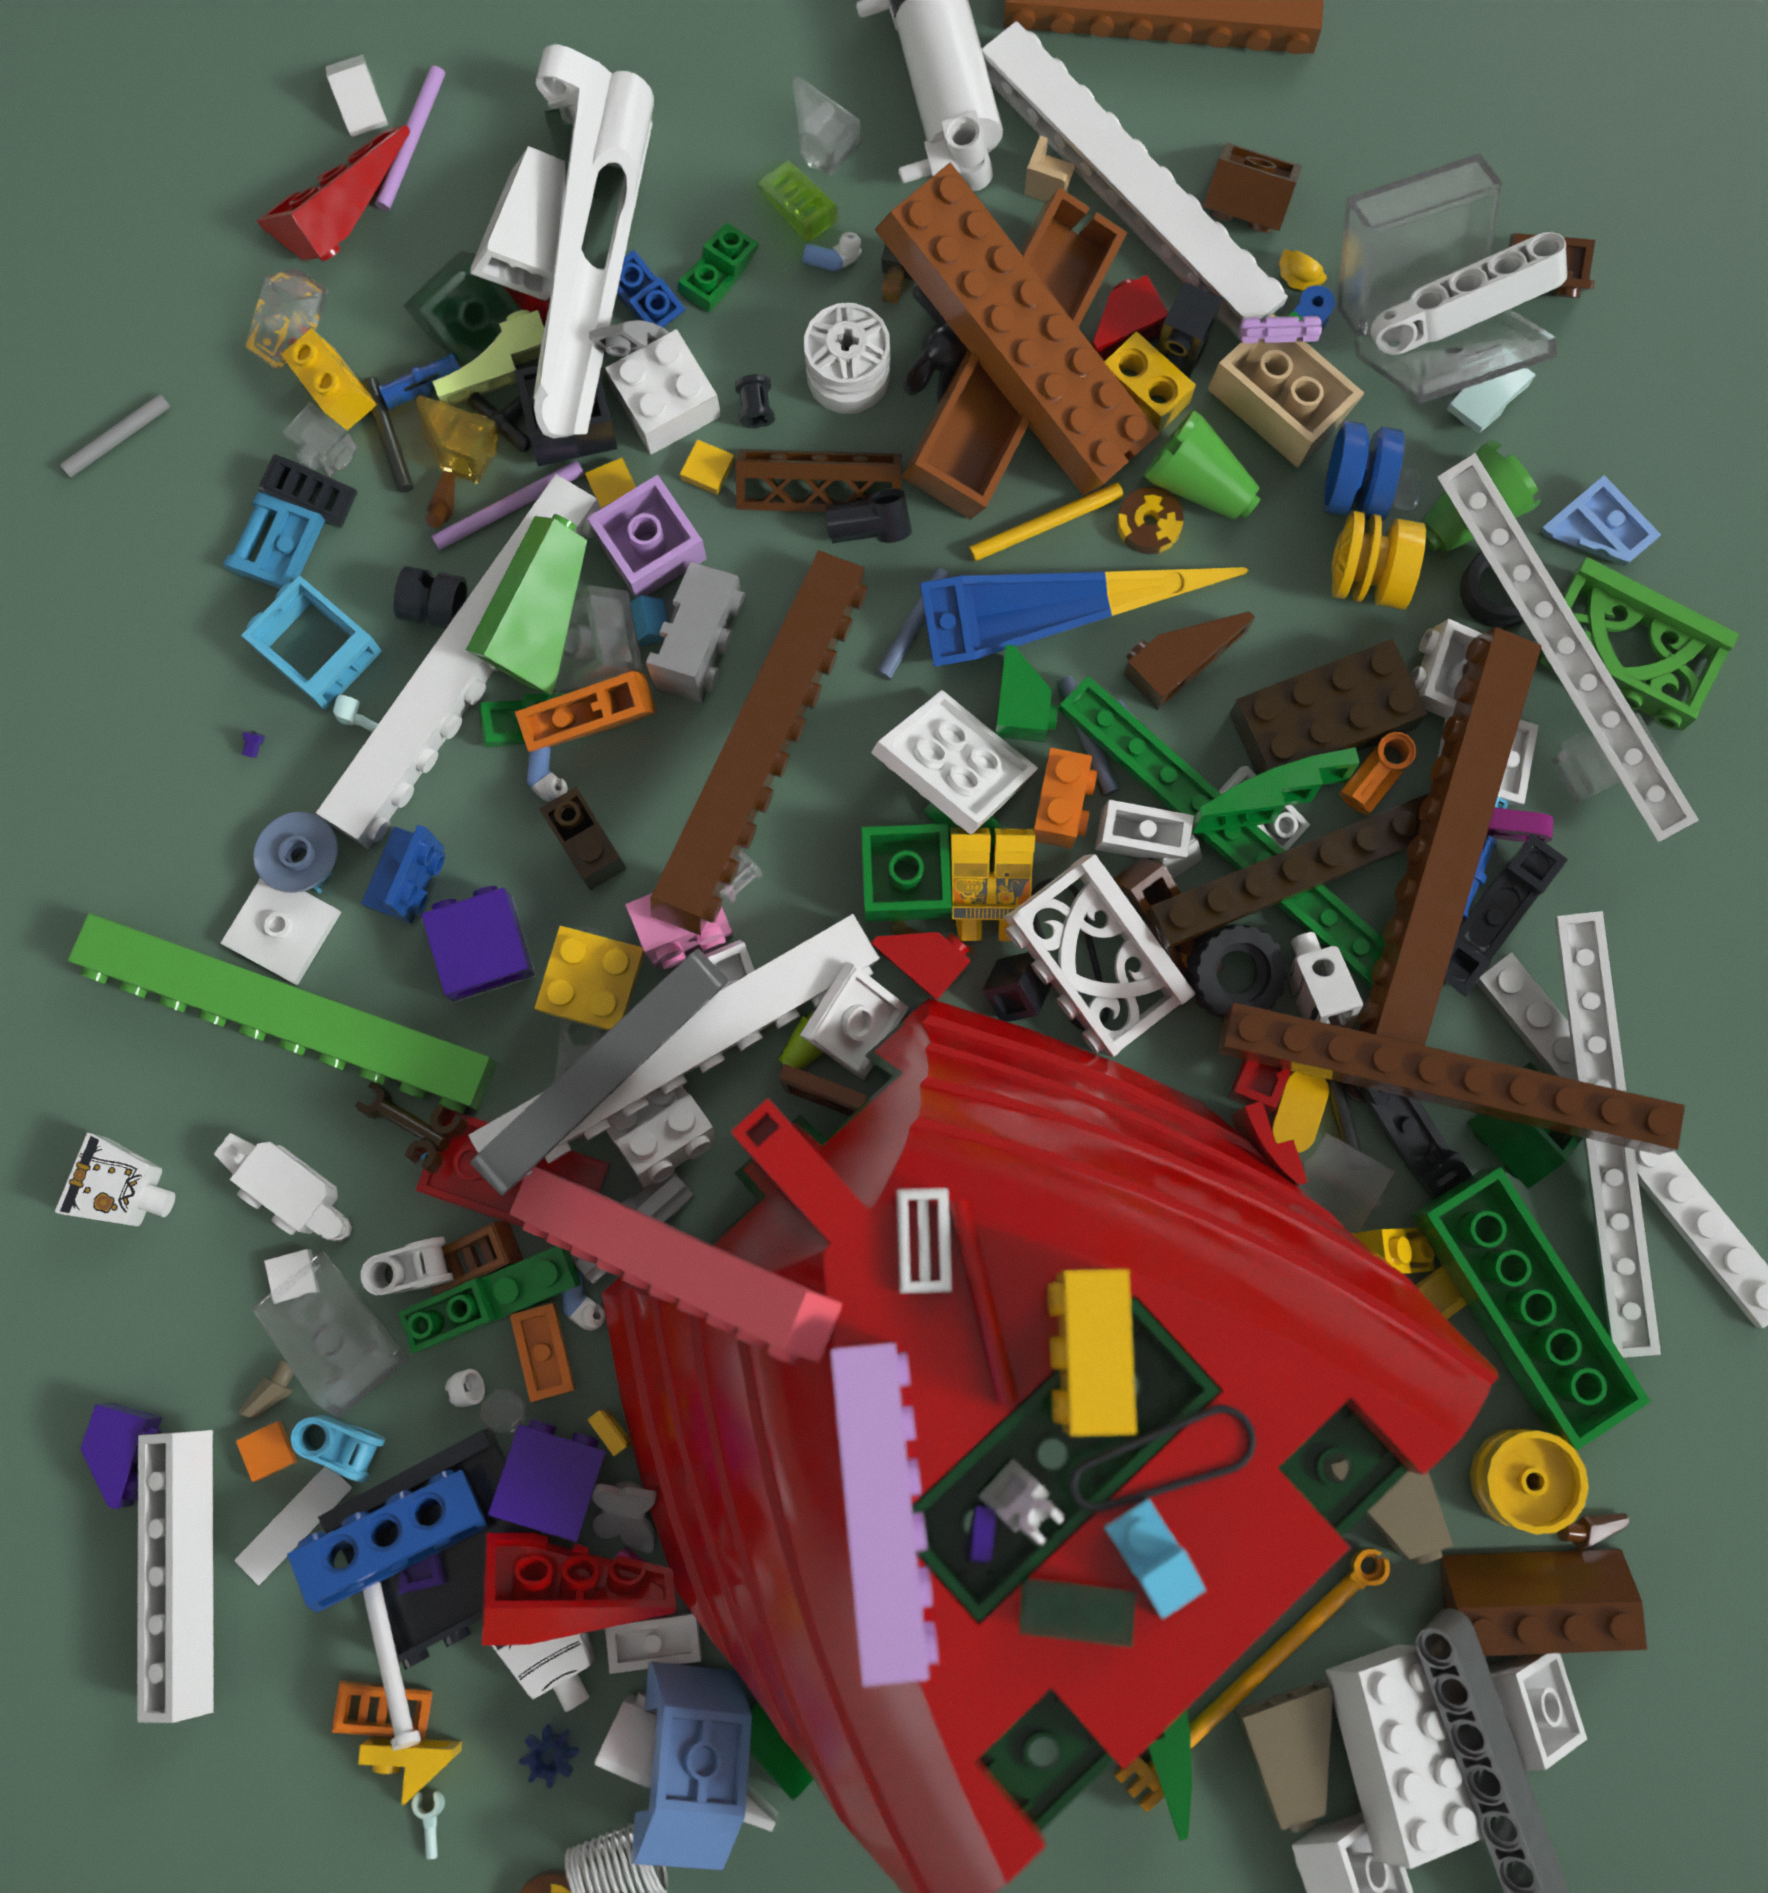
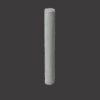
M161 394L157 395L62 462L60 466L72 478L171 408V406Z

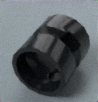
M404 566L398 576L394 592V613L396 618L415 623H423L427 618L432 626L447 628L467 600V581L465 577L447 573H439L436 577H433L430 570Z

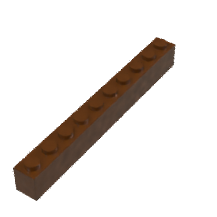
M818 550L650 897L651 917L700 936L707 921L714 923L717 919L723 902V898L719 897L724 884L731 886L736 878L740 866V861L736 860L741 848L748 850L754 839L757 825L753 824L758 811L765 813L770 805L774 789L770 788L774 777L782 778L790 759V754L786 753L791 741L798 743L803 734L806 719L802 717L807 707L814 709L822 690V685L818 683L822 674L829 676L832 672L838 654L834 649L838 640L845 642L853 623V619L850 618L853 608L860 610L868 591V586L863 585L865 567Z
M1495 627L1476 636L1467 648L1466 660L1468 664L1465 675L1458 682L1454 692V699L1457 702L1453 715L1448 719L1443 729L1442 738L1445 742L1441 756L1436 759L1431 769L1430 777L1433 783L1429 796L1424 799L1419 810L1421 823L1417 836L1413 838L1407 850L1409 864L1405 877L1400 880L1395 891L1397 904L1393 917L1389 919L1383 931L1385 945L1381 958L1376 961L1371 971L1370 979L1373 985L1369 999L1364 1002L1359 1012L1358 1022L1361 1024L1359 1029L1361 1032L1423 1046L1426 1044L1542 646Z
M1234 1002L1226 1011L1217 1053L1658 1155L1678 1150L1685 1105Z

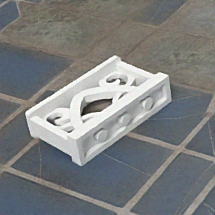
M1096 854L1083 855L1070 868L1004 916V919L1009 924V927L1005 929L1007 935L1018 949L1026 948L1035 960L1031 964L1033 971L1045 985L1050 982L1060 994L1056 999L1058 1005L1071 1020L1075 1017L1085 1029L1081 1034L1084 1041L1096 1054L1102 1052L1107 1056H1116L1120 1053V1050L1180 1004L1183 1005L1196 995ZM1079 878L1085 884L1070 908L1064 903L1053 899ZM1044 908L1055 909L1066 917L1064 924L1056 920L1043 922L1049 924L1052 928V935L1048 939H1042L1033 929V920L1036 913ZM1102 910L1107 916V922L1104 927L1100 929L1095 928L1083 920L1085 915L1092 921H1095V913ZM1079 930L1094 937L1106 938L1121 934L1125 942L1119 948L1114 963L1115 976L1118 983L1098 982L1076 974L1075 952ZM1058 949V964L1048 952L1049 950ZM1130 957H1136L1140 961L1141 967L1137 972L1129 970V974L1134 981L1128 982L1125 973V962ZM1160 989L1165 996L1139 1015V1008L1135 997ZM1078 992L1095 996L1089 1003V1006H1087ZM1117 998H1125L1128 1006V1018L1125 1025L1115 1031L1106 1029L1100 1021V1011L1108 1007L1113 1012V1019H1116L1120 1011V1004Z

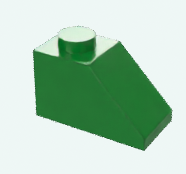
M1006 644L995 733L1001 738L1045 743L1047 730H1055L1058 705L1050 704L1051 688L1014 645Z

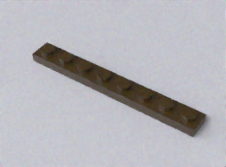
M1429 793L1152 905L1147 912L1165 949H1169L1408 850L1411 841L1417 836L1421 823L1419 819L1421 804L1429 796Z

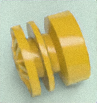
M1351 511L1342 532L1338 536L1331 567L1333 577L1332 597L1345 599L1353 583V601L1362 602L1370 585H1375V605L1406 610L1414 594L1422 566L1426 543L1425 523L1397 518L1390 525L1386 536H1383L1381 515L1372 514L1364 531V512Z

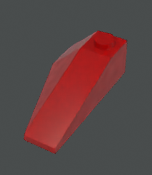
M402 125L386 129L347 157L349 166L346 167L345 164H340L329 171L326 170L316 177L320 184L318 187L312 186L300 194L298 191H295L257 220L260 227L302 260L319 258L323 262L336 255L341 250L338 244L350 235L411 131L408 126Z
M486 1533L482 1646L531 1645L673 1614L676 1609L673 1569L621 1555L613 1560L589 1554L590 1547L575 1544L573 1549L550 1544L548 1543V1536L536 1533Z

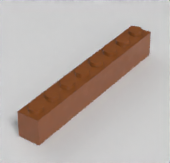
M1006 0L1003 27H1010L1017 21L1025 30H1046L1059 34L1080 33L1092 34L1096 37H1126L1138 41L1149 39L1171 41L1175 44H1207L1217 48L1229 46L1249 48L1254 51L1275 50L1287 51L1291 54H1314L1322 30L1324 0Z

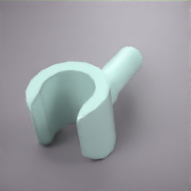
M338 695L333 708L336 719L342 724H355L373 732L378 723L357 714L360 702L348 696Z
M434 1791V1808L431 1812H427L422 1806V1792H419L412 1800V1810L417 1817L423 1819L426 1859L437 1858L436 1816L443 1810L445 1800L439 1791Z

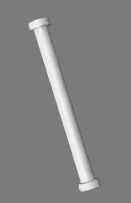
M379 1582L364 1589L363 1595L395 1738L391 1739L392 1749L395 1751L416 1745L421 1742L419 1731L413 1730L381 1583Z

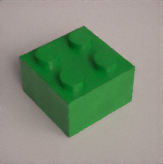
M948 824L861 827L865 922L950 919L952 902Z

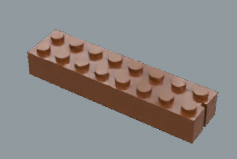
M951 162L890 211L874 229L971 354L975 352L979 357V364L1019 415L1022 417L1026 414L1031 420L1028 425L1083 496L1105 484L1129 462V459L1136 456L1160 434Z
M1058 188L1042 206L1019 252L1076 326L1079 327L1127 232L1096 212L1077 234L1072 229L1083 219L1090 207L1063 189ZM967 350L901 478L971 520L987 507L1031 420L1026 414L1022 417L1019 415L979 364V357L975 352L971 354Z

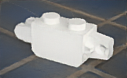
M230 1133L217 1148L214 1155L233 1174L230 1180L241 1188L237 1195L256 1209L264 1205L275 1214L271 1221L285 1232L293 1235L295 1231L311 1234L314 1231L316 1234L322 1235V1238L335 1242H342L347 1237H351L352 1222L348 1220L349 1218H344L345 1215L333 1207V1204L338 1199L337 1186L285 1147L275 1145L272 1142L254 1145Z

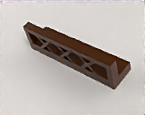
M739 449L736 458V510L826 512L827 505L853 502L859 496L863 500L869 499L870 496L865 490L875 481L892 482V488L901 489L902 454ZM745 478H762L772 490L764 498H745ZM773 479H783V480L780 481V482L777 484ZM792 479H803L813 491L804 500L792 499L783 488ZM814 480L824 481L818 485ZM841 480L845 481L854 492L846 500L836 501L824 489L832 481ZM855 481H865V482H864L862 485L859 486ZM776 494H778L782 499H772V498H773ZM819 495L823 500L813 499Z

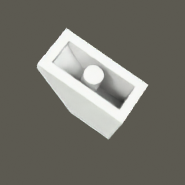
M1109 800L1101 809L1094 850L1136 858L1186 859L1194 815Z

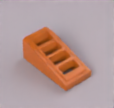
M339 1680L332 1733L395 1737L392 1724L385 1723L388 1704L383 1684ZM404 1687L407 1701L417 1700L413 1730L419 1731L420 1739L425 1740L433 1691ZM352 1695L361 1696L357 1720L348 1719ZM370 1697H379L376 1722L367 1721Z

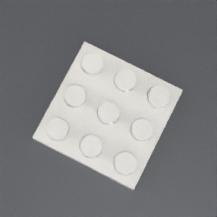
M943 690L881 738L871 752L888 769L899 775L916 789L921 796L928 799L970 835L1024 787L1039 769Z

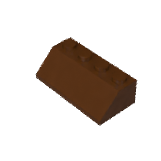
M1620 1548L1584 1549L1582 1551L1555 1550L1442 1555L1439 1559L1443 1609H1456L1470 1619L1484 1656L1647 1650L1643 1602L1623 1551Z

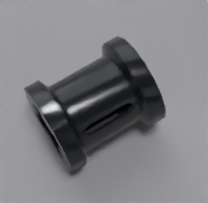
M751 374L739 378L735 382V389L741 398L742 411L739 414L741 425L753 429L771 425L775 421V413L769 405L770 378L761 374Z

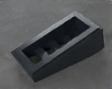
M276 454L272 456L259 484L260 493L321 514L325 523L342 528L358 493L356 489ZM303 481L304 484L298 497L293 496L299 482ZM316 488H321L315 503L311 504L310 501ZM333 492L338 494L329 512L325 510V507Z

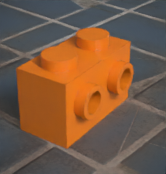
M1050 747L1033 828L1035 842L1073 849L1077 835L1085 836L1090 811L1082 810L1085 795L1093 796L1098 772L1090 769L1091 755Z

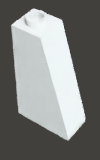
M527 147L511 170L471 265V274L547 301L551 296L565 193L564 160L532 147Z

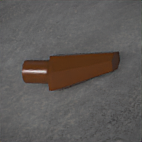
M451 467L444 468L427 508L429 513L426 517V523L432 528H439L443 522H448L454 512L455 472Z
M1626 1513L1583 1516L1576 1523H1572L1558 1531L1557 1535L1560 1540L1572 1542L1579 1551H1582L1621 1532L1628 1526L1630 1518Z

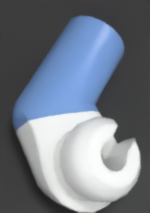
M846 232L839 239V244L831 249L807 243L802 262L833 272L839 271L858 260L862 252L860 248L861 239L855 233Z
M549 747L529 752L527 771L528 786L546 802H551L568 791L565 780L563 778L559 779L549 770L551 748Z
M577 1271L582 1285L561 1294L562 1311L565 1316L580 1328L589 1331L596 1330L606 1320L605 1310L603 1306L595 1303L584 1294L583 1273Z

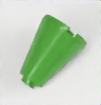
M1192 410L1170 435V440L1163 449L1161 448L1143 474L1150 483L1231 520H1235L1239 515L1244 519L1247 518L1260 501V498L1256 495L1259 490L1257 483L1205 418L1195 410Z
M1490 439L1480 446L1476 451V455L1515 519L1533 511L1534 508L1541 504V499H1533L1532 497L1539 492L1538 488L1520 461L1512 453L1504 458L1496 451L1503 445ZM1446 491L1442 493L1420 520V523H1425L1426 527L1425 544L1432 551H1436L1439 548L1442 552L1447 553L1474 539Z

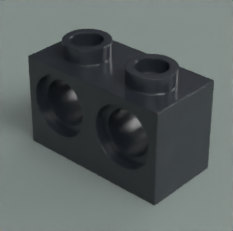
M1184 282L1163 323L1157 350L1190 379L1211 337L1222 298Z

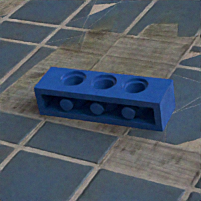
M462 1469L455 1473L453 1470L440 1472L428 1480V1486L413 1493L410 1490L394 1494L385 1501L386 1506L370 1514L367 1511L355 1513L342 1521L341 1528L325 1535L324 1532H318L302 1539L297 1544L298 1548L287 1553L306 1606L318 1613L489 1529L469 1479ZM430 1506H440L442 1513L439 1520L430 1526L421 1525L420 1518L423 1511ZM390 1526L398 1527V1536L395 1542L387 1547H378L377 1540L380 1532ZM346 1547L354 1548L352 1562L344 1568L336 1569L334 1559L337 1553Z

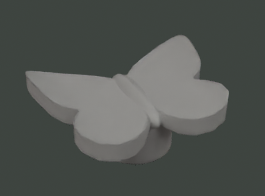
M621 1481L614 1486L607 1484L595 1485L592 1498L596 1505L602 1509H599L595 1514L592 1524L594 1532L599 1538L610 1539L620 1535L626 1545L643 1553H652L656 1544V1532L652 1523L645 1517V1513L655 1503L657 1492L643 1489L640 1485L629 1481Z

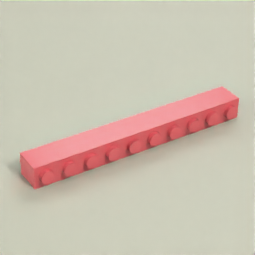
M535 1166L531 1170L532 1174L524 1178L509 1213L525 1222L522 1230L544 1238L546 1242L571 1251L570 1254L596 1264V1267L620 1277L623 1274L621 1280L645 1290H648L651 1285L649 1294L659 1299L675 1304L678 1298L677 1308L700 1318H704L705 1314L708 1313L705 1322L730 1333L734 1332L735 1327L739 1328L736 1338L759 1348H764L766 1342L769 1343L767 1353L773 1357L791 1364H796L798 1356L819 1363L841 1309V1303L555 1173Z

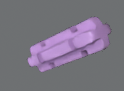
M1297 316L1264 317V322H1260V318H1244L1239 327L1240 340L1243 343H1259V339H1262L1263 343L1297 342V338H1300L1301 342H1313L1319 340L1322 333L1321 319L1318 316H1302V321H1299Z

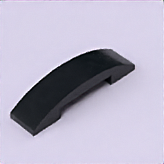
M1534 834L1529 836L1470 911L1467 919L1460 925L1445 975V983L1464 997L1467 996L1491 964L1492 957L1537 897L1544 893L1568 861V858Z
M1358 1086L1389 1142L1432 1200L1472 1176L1459 1153L1450 1150L1419 1100Z

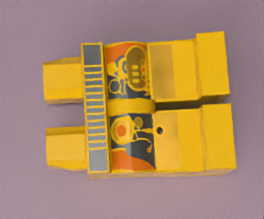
M950 827L952 919H956L959 940H982V920H998V940L1012 942L1005 931L1009 924L1004 919V916L1031 897L1033 853L1035 850L1034 830L994 828L993 872H989L991 842L989 828H978L970 835L963 828Z

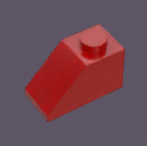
M1148 275L1136 280L1132 278L1126 279L1116 285L1110 292L1092 345L1104 362L1136 331L1148 342L1160 337L1168 311Z
M939 932L877 936L871 942L878 952L936 1001L945 994L971 963V960L965 956L970 949L952 933L946 938Z

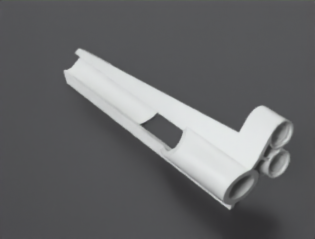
M559 44L545 47L536 78V86L548 101V106L551 110H556L564 121L573 125L550 304L542 337L533 397L535 399L534 411L537 423L543 435L553 439L587 434L605 351V349L589 339V331L610 326L652 128L651 117L654 107L652 90L645 80L638 75L628 71H616L612 74L599 62ZM608 164L612 167L622 168L625 177L605 269H597L587 261L581 247L597 175L600 169Z

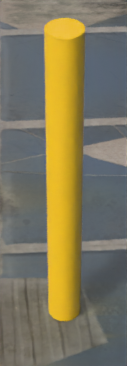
M1116 482L969 546L970 555L974 562L1119 500L1124 497L1123 490L1120 484Z

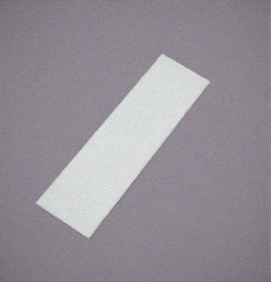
M325 1466L234 1561L259 1586L287 1557V1553L293 1551L298 1546L297 1544L320 1523L318 1516L332 1510L353 1488L341 1475Z

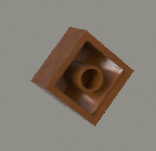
M1227 142L1218 159L1203 207L1211 209L1210 214L1222 220L1232 221L1236 217L1249 221L1248 226L1260 232L1270 233L1272 229L1280 231L1302 166Z

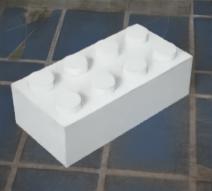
M1394 1645L1326 1669L1329 1687L1333 1696L1337 1718L1375 1862L1412 1869L1483 1839L1477 1815L1419 1657L1417 1646Z

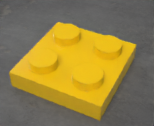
M559 926L534 1009L537 1012L609 1031L627 1014L645 954L643 947Z

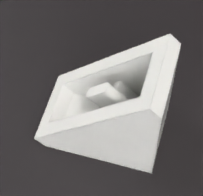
M363 54L325 67L328 81L351 137L388 125Z

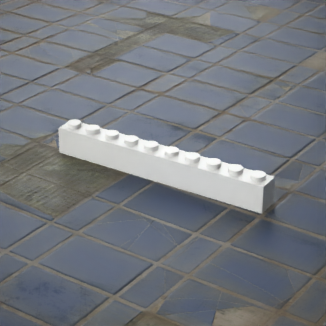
M1016 21L981 49L991 86L1040 136L1048 138V144L1066 162L1076 165L1075 172L1183 282H1187L1222 298L1217 317L1239 340V327L1242 319L1260 318V322H1263L1264 317H1269L1272 313L1280 317L1288 297L1284 293L1282 285L1275 278L1268 277L1257 266L1253 255L1249 251L1241 249L1229 237L1226 228L1221 223L1214 222L1202 210V206L1197 198L1192 194H1187L1175 182L1171 172L1163 166L1160 167L1148 155L1145 146L1139 140L1132 139L1125 132L1117 117L1111 112H1106L1095 101L1091 91L1086 86L1079 85L1068 74V70L1063 62L1058 58H1053L1042 47L1040 40L1033 32H1027Z
M555 474L316 813L329 825L368 850L373 842H379L386 835L390 827L389 820L398 807L402 808L409 802L414 793L413 785L422 773H427L432 769L437 761V751L446 738L451 739L458 732L462 724V715L470 704L475 705L481 699L486 689L485 683L493 671H499L497 668L466 651V648L535 516L552 518L553 514H557L576 525L574 532L585 539L587 537L592 538L593 534L587 517L601 509L597 498Z
M853 914L720 990L545 1156L547 1162L551 1163L570 1152L572 1149L568 1143L584 1134L588 1141L609 1129L611 1126L607 1120L623 1111L626 1118L647 1107L649 1103L646 1097L661 1089L664 1095H667L687 1083L684 1075L697 1067L701 1069L702 1073H705L725 1061L722 1053L737 1045L740 1051L760 1041L763 1037L759 1031L774 1023L777 1029H780L800 1017L797 1011L800 1007L809 1002H812L815 1008L818 1007L846 962L856 965L867 975L871 976L873 971L870 967L880 958ZM541 1094L469 1134L468 1136L477 1152L482 1151ZM529 1171L522 1179L532 1174V1171Z

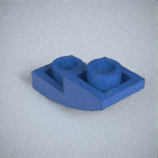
M635 250L624 257L616 295L638 320L651 322L664 328L685 312V307L661 277L656 278Z

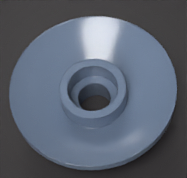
M308 812L288 813L269 823L259 835L254 848V865L260 878L271 888L285 893L303 892L315 887L329 875L337 860L338 841L331 826L321 817ZM307 852L305 858L296 863L297 856Z

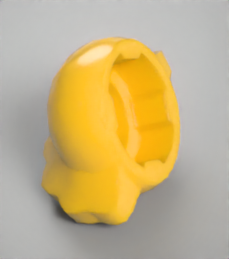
M1285 249L1278 264L1281 269L1280 276L1287 281L1290 288L1299 289L1303 292L1310 286H1321L1326 281L1327 276L1323 271V267L1316 260L1297 250Z

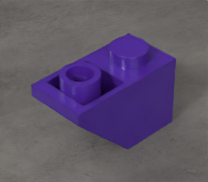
M115 1403L95 1404L80 1449L108 1507L119 1509L133 1506L134 1501L138 1500V1435L162 1433V1430L159 1429L162 1417Z

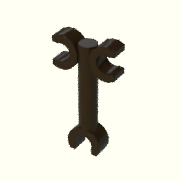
M371 1082L368 1087L377 1093V1099L369 1106L357 1101L355 1104L357 1110L368 1118L384 1117L420 1139L409 1145L405 1157L416 1164L421 1156L428 1152V1157L421 1167L434 1174L442 1165V1152L448 1148L451 1139L458 1138L464 1133L468 1122L459 1115H456L452 1122L445 1126V1121L451 1112L444 1106L439 1105L431 1113V1125L393 1103L389 1091L378 1083Z

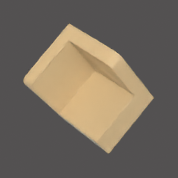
M1040 136L1027 167L1024 195L1047 202L1058 188L1068 192L1075 174L1076 165L1046 155L1048 138Z

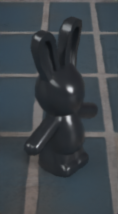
M917 285L913 290V297L937 323L924 336L922 355L904 377L903 388L911 396L921 393L926 388L936 369L940 372L937 390V400L940 403L968 348Z

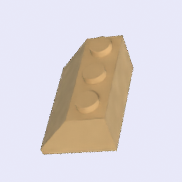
M1297 338V342L1263 343L1262 339H1259V343L1241 342L1219 362L1208 387V390L1297 468L1326 442L1364 395L1360 388L1308 343L1301 342L1300 338Z

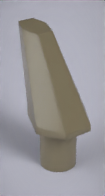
M281 1359L271 1378L263 1376L261 1382L237 1413L254 1419L292 1394L293 1390L288 1387V1384L297 1366Z

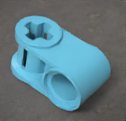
M318 1415L301 1420L293 1428L291 1434V1445L298 1455L326 1466L341 1476L367 1483L370 1477L367 1470L377 1447L383 1446L386 1440L375 1432L359 1426L349 1425L327 1415ZM313 1424L321 1426L325 1431V1443L320 1449L311 1446L307 1439L308 1430Z

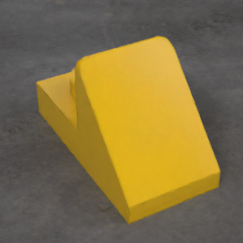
M371 1736L360 1745L358 1765H373L372 1772L379 1774L398 1773L401 1767H405L402 1792V1806H404L462 1751V1741L425 1739L411 1747L393 1751L391 1739L395 1737Z

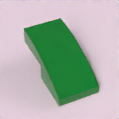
M546 693L525 694L523 700L481 702L478 711L484 748L525 744L515 712L567 693H552L551 695Z

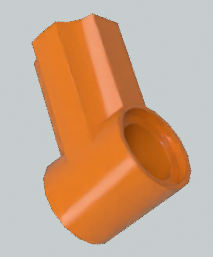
M1402 732L1387 734L1373 747L1371 753L1338 795L1353 810L1368 816L1403 771L1414 761L1416 757L1414 741ZM1388 746L1397 749L1401 755V763L1393 764L1385 758L1384 747Z

